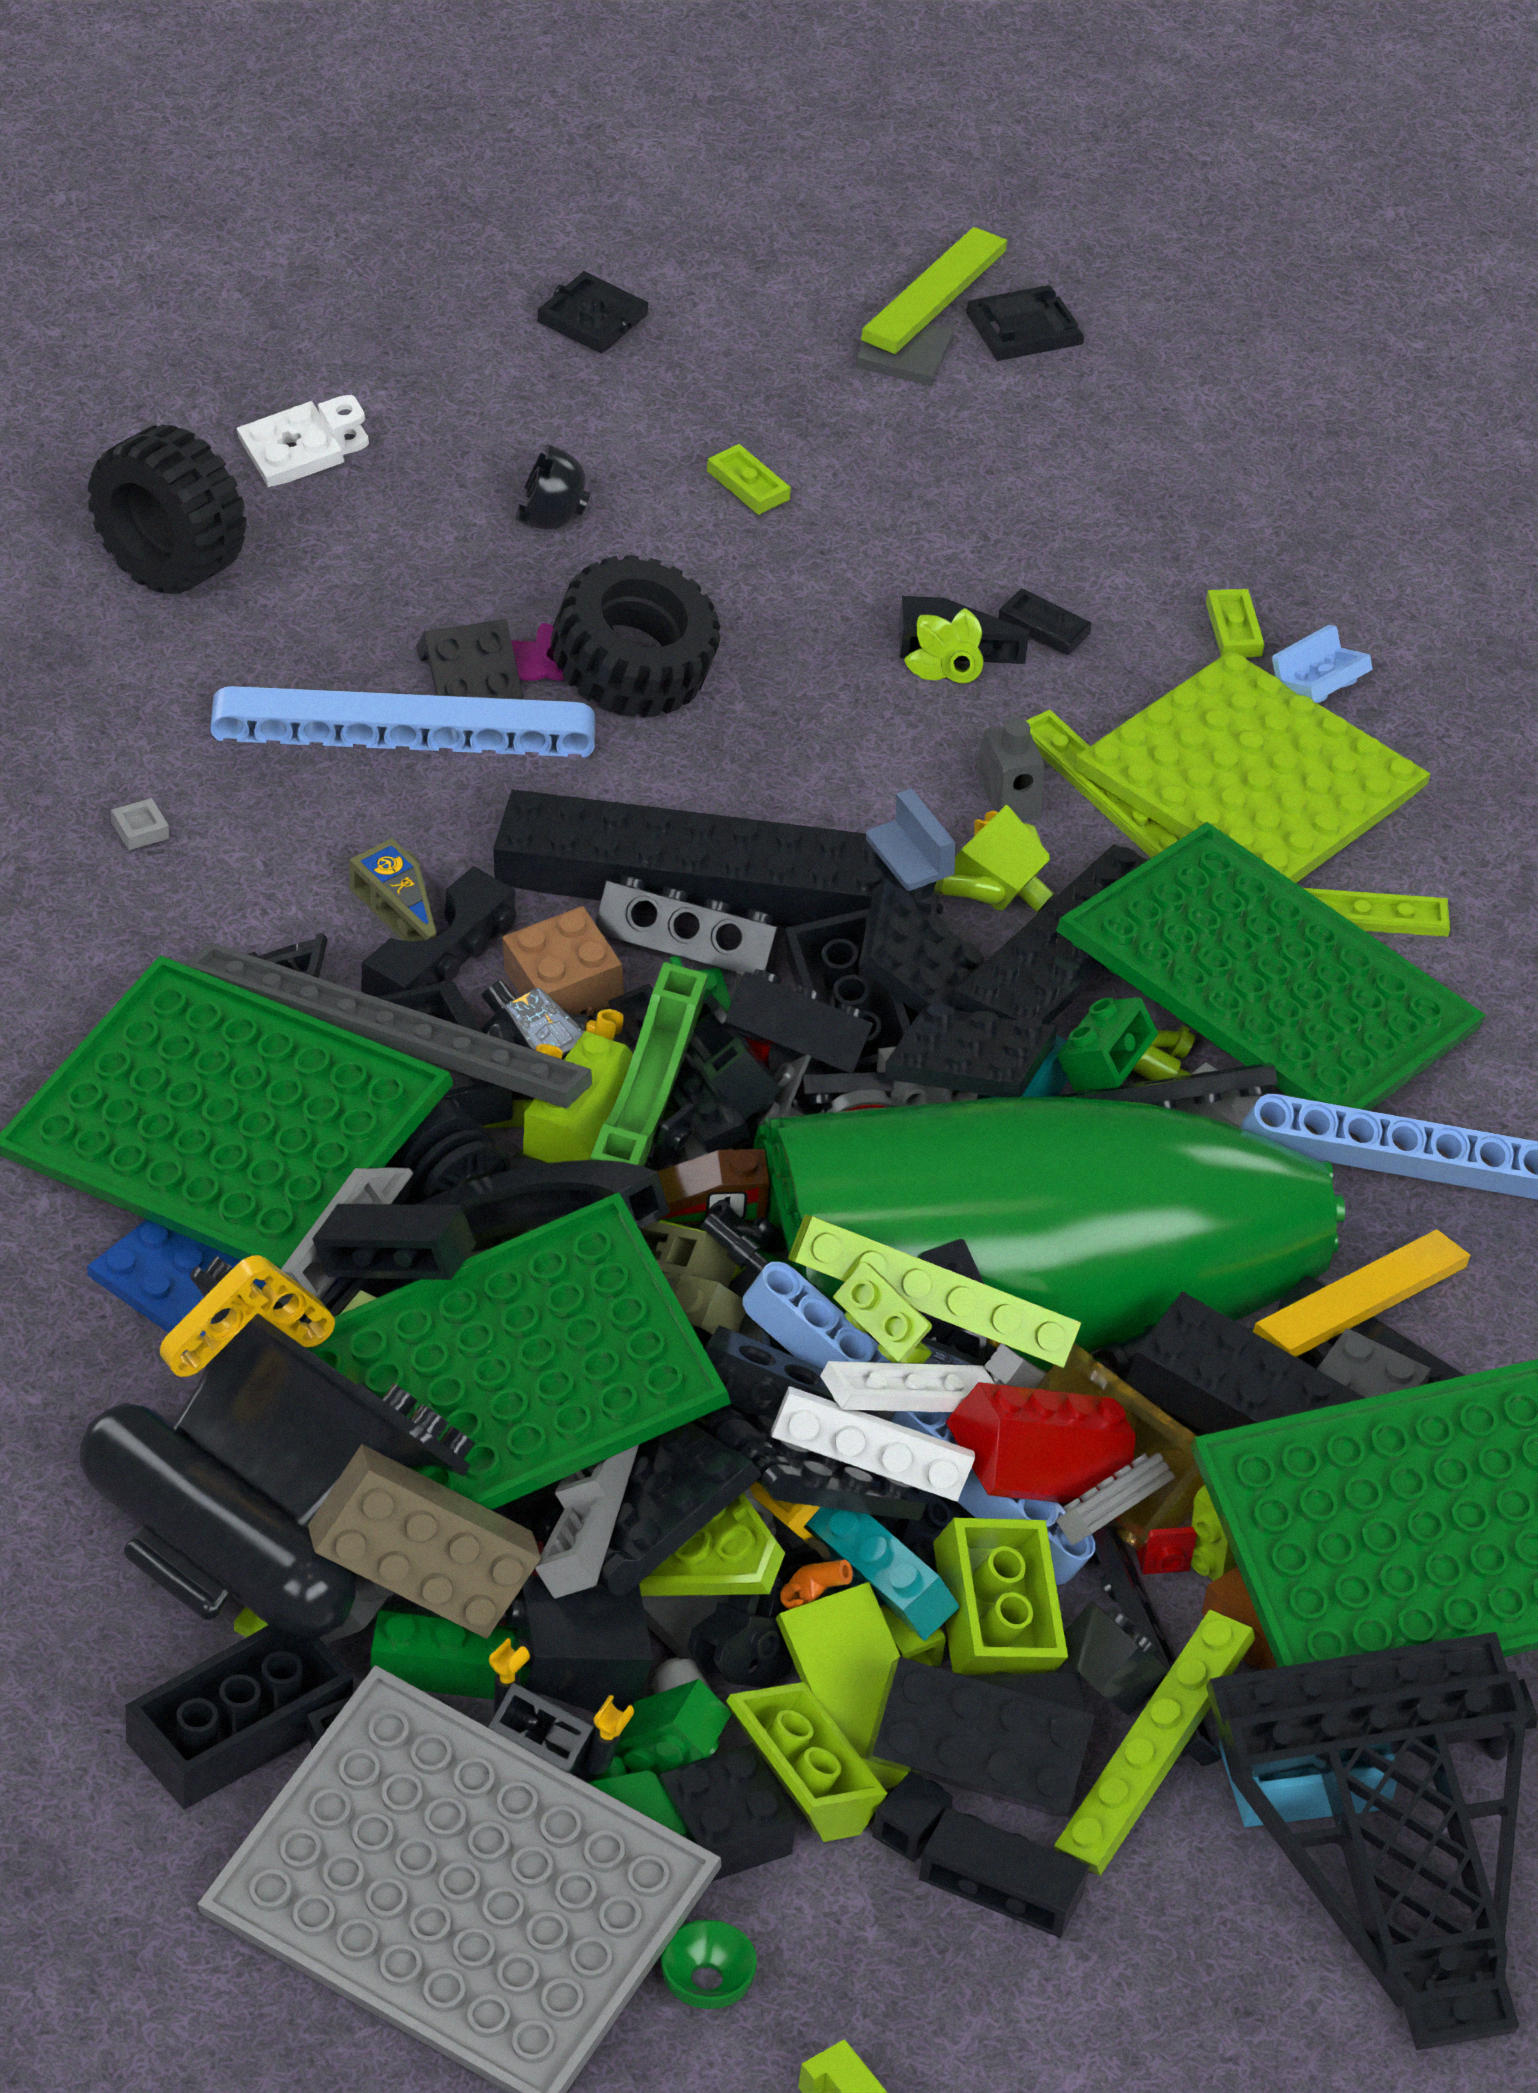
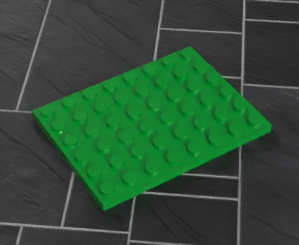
M1208 822L1062 916L1056 929L1059 934L1071 941L1075 947L1088 953L1106 966L1109 971L1119 975L1140 990L1144 996L1157 1002L1174 1014L1181 1022L1191 1026L1212 1041L1216 1047L1226 1051L1244 1065L1271 1062L1275 1066L1277 1084L1273 1085L1290 1097L1370 1111L1478 1030L1486 1014Z
M159 955L0 1133V1156L239 1260L260 1255L268 1259L279 1269H282L355 1168H384L454 1084L450 1072Z
M619 1192L465 1259L452 1280L420 1279L335 1316V1326L328 1339L317 1346L305 1347L356 1385L358 1383L362 1384L381 1399L393 1383L401 1387L418 1400L407 1415V1418L412 1416L421 1403L449 1422L437 1440L440 1441L452 1425L476 1444L464 1459L471 1465V1468L464 1476L433 1466H413L409 1468L490 1510L731 1404L724 1384Z
M1538 1359L1194 1437L1190 1445L1191 1451L1277 1667L1497 1632L1504 1657L1538 1649Z

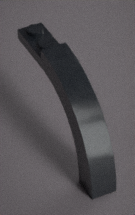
M608 1160L562 1161L518 1168L462 1184L415 1204L461 1205L475 1242L523 1228L545 1225L618 1192L639 1230L670 1213L657 1171L635 1164Z

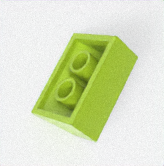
M587 1031L582 1034L564 1060L591 1069L592 1085L567 1109L535 1098L525 1111L523 1154L548 1163L590 1160L602 1125L614 1107L633 1057V1052L627 1045Z
M805 1682L730 1694L726 1702L741 1730L749 1741L754 1744L761 1758L779 1780L785 1792L792 1798L821 1840L827 1842L861 1835L876 1809L887 1795V1792Z

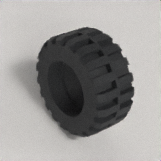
M164 424L147 427L102 453L101 458L97 459L92 469V476L88 483V492L91 493L88 505L89 511L94 513L95 520L93 525L96 533H100L104 540L102 545L108 554H113L117 560V566L122 571H128L132 574L131 579L138 584H148V589L161 593L180 594L184 591H189L233 564L238 557V553L241 552L245 540L243 534L247 528V518L242 515L245 505L243 497L238 496L236 490L238 484L234 476L228 474L224 467L227 464L221 456H215L210 450L211 446L203 439H195L194 433L186 429H178L176 426Z
M626 555L623 560H618L617 556L601 560L600 564L598 562L592 563L583 568L580 574L575 575L564 595L553 625L551 647L554 651L553 658L558 669H564L562 673L564 679L571 687L576 685L579 688V695L588 702L590 699H593L600 703L599 708L609 712L611 708L622 711V716L634 717L636 713H641L646 718L659 716L662 710L665 714L680 709L682 704L686 705L696 697L698 690H701L719 647L721 638L719 630L721 626L717 613L713 612L715 608L707 594L702 595L700 593L702 589L692 578L690 580L682 576L683 571L674 566L670 569L660 565V560L649 558L648 561L639 560V556ZM623 625L639 629L652 636L662 647H644L633 644L620 637L609 626Z

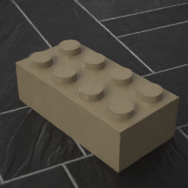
M361 1444L308 1524L315 1553L486 1639L541 1560L531 1530Z

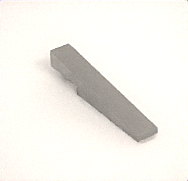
M639 1445L562 1478L555 1491V1495L564 1507V1511L540 1555L541 1560L535 1567L554 1599L596 1586Z

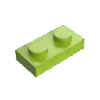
M740 444L708 458L707 472L758 515L790 500L791 487Z
M1208 590L1206 606L1221 656L1231 651L1243 657H1262L1264 641L1249 590Z

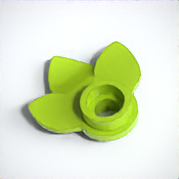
M963 608L954 617L952 623L936 615H920L918 617L917 636L922 648L911 652L905 657L904 661L907 667L914 674L926 680H940L948 677L951 681L961 684L975 680L980 675L984 663L983 655L978 648L982 636V628L975 615L968 609ZM958 656H965L970 660V666L966 670H960L956 668L954 660Z

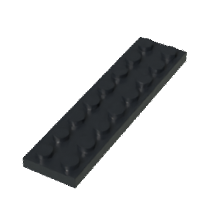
M1113 844L955 989L952 1004L971 1013L990 1011L997 1014L998 1017L1016 1020L1029 1017L1040 1020L1042 1024H1050L1107 969L1102 963L1085 951L1075 947L1071 941L1056 931L1061 917L1148 861V859L1137 855L1130 848L1119 847Z

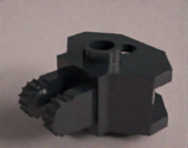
M776 1576L770 1594L730 1595L728 1603L718 1602L715 1612L692 1628L687 1649L700 1670L708 1673H721L725 1681L731 1684L769 1688L791 1671L793 1660L775 1619L778 1616L781 1605L780 1592L784 1583L781 1581V1577ZM757 1665L756 1669L752 1673H749V1670Z

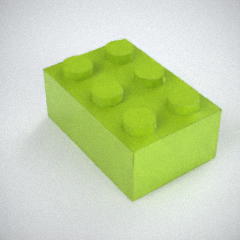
M953 1518L933 1542L938 1575L960 1606L945 1621L953 1673L984 1675L999 1672L1035 1674L1056 1671L1068 1658L1046 1520Z

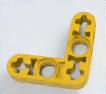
M260 1255L250 1256L239 1262L172 1329L161 1343L160 1356L175 1375L189 1377L202 1370L257 1313L303 1347H314L328 1339L333 1332L335 1319L317 1297L268 1259ZM255 1279L264 1280L266 1283L262 1290L253 1283ZM292 1294L290 1301L285 1306L273 1310L277 1300L284 1295ZM225 1308H230L226 1318L219 1323L210 1324L215 1314ZM305 1314L312 1322L309 1324L301 1323L299 1319ZM202 1331L206 1333L203 1337L200 1335Z

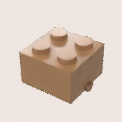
M584 906L502 936L504 970L521 996L535 988H539L567 1012L581 1014L580 1012L585 1010L586 1015L593 1017L594 1012L609 1007V1000L624 994L622 963Z

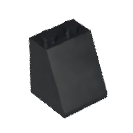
M529 1576L505 1613L507 1626L514 1627L515 1639L512 1649L516 1652L521 1646H524L530 1654V1659L521 1667L524 1688L594 1713L600 1710L609 1695L614 1696L612 1703L619 1711L624 1712L629 1705L633 1706L639 1699L654 1660L640 1585H636L627 1594L616 1595L597 1582L594 1587L554 1599L540 1576Z

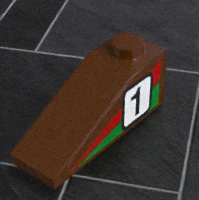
M764 1149L716 1150L657 1172L670 1213L655 1222L663 1220L675 1224L703 1223L708 1218L710 1207L721 1200L726 1201L744 1222H755L760 1217H766L769 1180Z

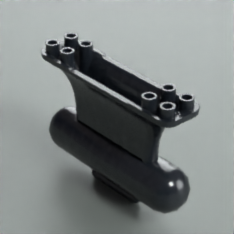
M215 1256L205 1271L195 1266L189 1277L198 1287L203 1297H205L233 1268ZM277 1301L274 1304L273 1310L280 1309L284 1305ZM225 1308L215 1314L212 1318V1324L219 1323L226 1318L230 1308ZM257 1313L206 1365L197 1387L173 1423L157 1411L135 1404L124 1403L109 1408L89 1423L80 1444V1466L88 1481L100 1494L141 1525L132 1539L125 1545L124 1554L126 1558L198 1616L206 1620L216 1618L222 1607L232 1596L278 1633L291 1638L311 1641L331 1633L345 1622L356 1598L357 1576L355 1572L314 1552L308 1524L361 1444L408 1468L413 1466H433L464 1476L471 1468V1465L464 1459L476 1443L452 1425L440 1441L437 1440L449 1422L421 1403L412 1416L407 1418V1415L418 1400L401 1387L393 1383L381 1399L362 1384L358 1383L356 1385Z

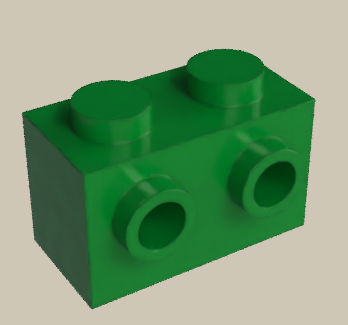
M1141 997L1117 1000L1103 998L1090 1006L1089 1012L1078 1027L1069 1034V1039L1057 1053V1057L1074 1091L1119 1088L1157 1037L1158 1032Z
M698 1678L636 1701L632 1706L634 1714L620 1733L616 1753L624 1760L625 1765L631 1771L637 1773L648 1770L656 1775L694 1761L709 1758L717 1750L720 1743L717 1738L732 1712Z

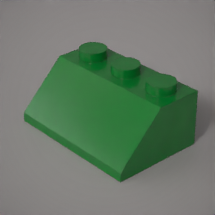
M384 1602L378 1611L371 1648L370 1671L376 1665L421 1691L494 1700V1680L497 1673L488 1661L489 1656L507 1638L511 1640V1647L513 1648L515 1639L514 1627H508L506 1617H502L486 1639L424 1607ZM520 1668L516 1674L520 1677V1686L522 1687L523 1680Z

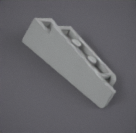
M355 1168L281 1270L321 1301L337 1277H327L312 1238L337 1204H391L413 1173L410 1168ZM292 1294L284 1295L277 1301L285 1306L290 1301Z

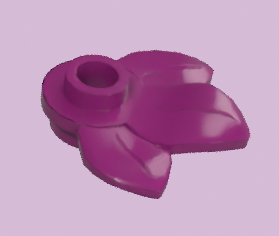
M542 623L537 630L535 642L511 640L520 680L535 681L544 678L558 681L565 680L562 675L564 669L559 670L553 658L554 651L551 647V634L554 628L552 625Z

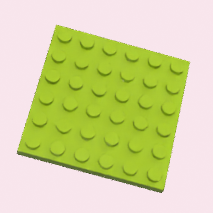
M1228 651L1076 756L1073 768L1180 838L1185 837L1204 823H1210L1295 883L1403 805L1428 784L1431 775L1411 760L1380 743L1377 739L1330 712L1311 698L1296 694L1277 677L1233 651Z

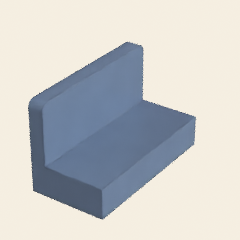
M912 788L897 793L895 820L867 830V842L907 891L954 875L955 841Z

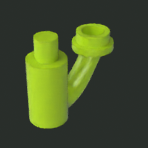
M1184 1025L1180 1026L1177 1031L1157 1030V1037L1132 1069V1071L1151 1081L1191 1075L1180 1068L1181 1061L1175 1058V1056L1183 1059L1189 1053L1194 1043L1195 1035L1190 1033L1189 1028ZM1156 1047H1169V1048H1168V1052L1165 1053V1052H1163L1162 1050H1160V1049H1158V1048H1156Z

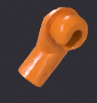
M843 1559L802 1566L793 1575L789 1583L782 1587L780 1592L782 1604L788 1609H793L816 1601L828 1587L849 1584L853 1577L851 1565L847 1560Z

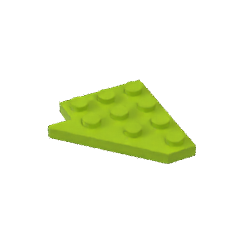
M743 1492L639 1583L641 1596L770 1594L785 1552Z

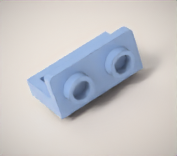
M1333 625L1323 627L1274 654L1272 657L1275 677L1296 694L1307 696L1316 703L1326 700L1328 694L1341 687L1353 685L1357 682V678L1373 670L1370 654L1341 648L1338 629Z

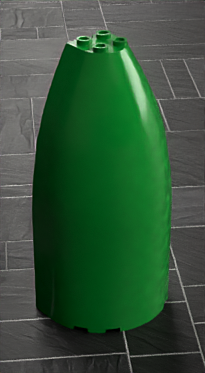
M1062 1096L997 1097L764 1119V1125L758 1126L753 1149H764L769 1180L765 1219L771 1222L777 1229V1236L769 1241L770 1246L766 1248L767 1253L785 1251L787 1244L790 1254L805 1214L919 1259L922 1253L963 1239L985 1285L1081 1322L1064 1367L1079 1365L1078 1360L1085 1354L1114 1340L1121 1343L1144 1333L1145 1326L1152 1324L1155 1328L1182 1291L1233 1321H1237L1283 1298L1306 1275L1315 1279L1329 1270L1332 1253H1337L1339 1246L1337 1223L1344 1222L1345 1220L1344 1199L1341 1194L1334 1195L1333 1169L1330 1161H1318L1267 1137L1207 1116L1142 1102ZM791 1261L792 1268L844 1314L847 1312L833 1298L834 1294L845 1283L844 1281ZM1007 1346L1041 1370L1061 1368L1058 1365ZM1097 1358V1359H1095V1360H1093V1361H1090V1362H1088V1363L1098 1362V1361H1102V1360H1105V1359H1103V1358Z

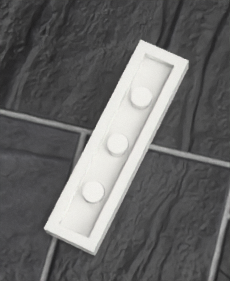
M828 1361L820 1375L842 1410L954 1412L978 1382L995 1384L985 1368L977 1365Z
M790 1386L787 1389L771 1429V1436L773 1438L954 1501H958L975 1460L973 1450L859 1410H842L836 1402Z

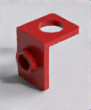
M1172 1526L1134 1529L1132 1531V1538L1142 1575L1190 1571L1197 1537L1194 1527L1177 1528Z

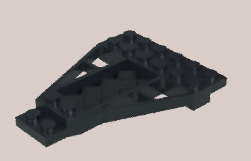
M1497 1632L1210 1678L1206 1688L1232 1782L1396 2007L1404 2006L1416 2051L1514 2033L1519 2028V2022L1505 1978L1508 1952L1505 1935L1525 1726L1530 1717L1516 1671L1508 1672ZM1495 1736L1507 1737L1509 1745L1503 1799L1465 1804L1448 1744ZM1406 1751L1414 1753L1429 1763L1430 1771L1423 1782L1397 1766ZM1397 1753L1392 1762L1382 1756ZM1362 1759L1384 1773L1375 1790L1349 1774L1357 1760ZM1349 1761L1345 1769H1343L1342 1762ZM1305 1768L1317 1769L1323 1779L1336 1827L1294 1834L1253 1777ZM1389 1777L1415 1793L1406 1810L1380 1794ZM1432 1778L1436 1790L1428 1786ZM1350 1791L1367 1801L1358 1818ZM1420 1797L1442 1810L1444 1818L1437 1830L1411 1814ZM1372 1805L1398 1821L1389 1838L1362 1822ZM1500 1815L1501 1827L1493 1899L1469 1819ZM1403 1825L1429 1841L1420 1858L1394 1842ZM1446 1826H1447V1829H1448L1450 1838H1448L1447 1836H1445L1444 1834H1442V1832L1444 1831V1829H1445ZM1363 1839L1381 1850L1372 1866L1370 1865ZM1335 1843L1341 1847L1364 1929L1304 1848ZM1434 1846L1456 1858L1458 1867L1451 1878L1425 1862ZM1386 1854L1412 1870L1402 1887L1376 1871ZM1417 1874L1443 1890L1433 1907L1407 1891ZM1460 1874L1464 1887L1456 1882ZM1377 1887L1395 1898L1386 1914H1384ZM1448 1894L1471 1908L1472 1915L1465 1927L1439 1911ZM1400 1902L1426 1918L1416 1936L1390 1920ZM1431 1923L1450 1934L1422 1939ZM1475 1924L1477 1930L1470 1931ZM1391 1936L1401 1943L1393 1945Z

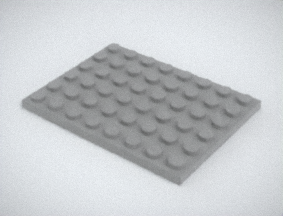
M375 1665L198 1902L199 1912L207 1918L508 2093H566L720 1870L721 1857Z

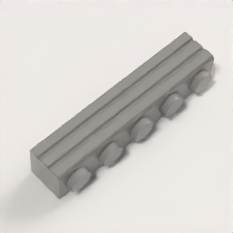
M1002 1343L997 1348L998 1351L994 1352L990 1357L991 1360H988L984 1366L991 1373L990 1377L995 1384L1058 1392L1068 1391L1067 1388L1046 1372Z
M1146 1453L1130 1463L1133 1469L1128 1464L1114 1473L1116 1480L1113 1476H1110L1099 1483L1097 1487L1100 1491L1094 1487L1081 1495L1082 1503L1077 1498L1063 1507L1066 1513L1056 1519V1522L1072 1546L1175 1478V1475L1169 1470V1466L1163 1461L1164 1459L1160 1453H1156L1150 1458L1147 1457Z

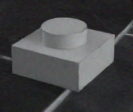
M152 798L111 810V823L128 851L169 839V825Z

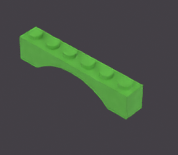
M667 962L663 963L651 995L644 1023L624 1083L610 1115L602 1125L590 1160H608L645 1166L701 1013L708 974Z

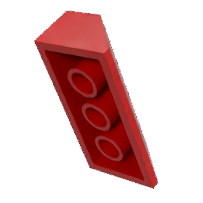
M978 1382L945 1421L958 1445L974 1451L975 1460L972 1469L986 1493L990 1496L1071 1503L1079 1498L1082 1503L1081 1495L1094 1487L1100 1491L1097 1487L1099 1483L1110 1476H1113L1116 1480L1114 1473L1128 1464L1133 1469L1130 1463L1134 1459L1136 1434L1125 1417L1124 1408L1114 1398Z

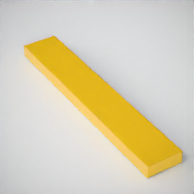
M1436 1229L1256 1322L1253 1332L1297 1357L1343 1333L1346 1328L1350 1329L1467 1267L1471 1255Z

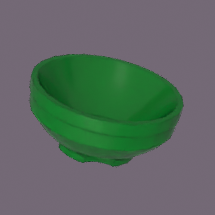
M697 1920L686 1923L678 1929L661 1954L662 1977L667 1988L683 2003L697 2008L719 2009L737 2002L748 1992L755 1977L757 1959L751 1941L736 1927L721 1921ZM712 1968L721 1975L723 1981L715 1989L704 1990L693 1983L691 1976L698 1969Z

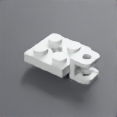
M345 395L318 404L319 412L313 402L310 401L236 428L239 440L268 487L291 482L344 463V454L360 451L369 444L368 435L360 425L365 421V414L354 396ZM344 409L352 411L348 415L338 414L339 411ZM354 434L355 437L351 440H345L344 435ZM287 443H296V446L289 447Z

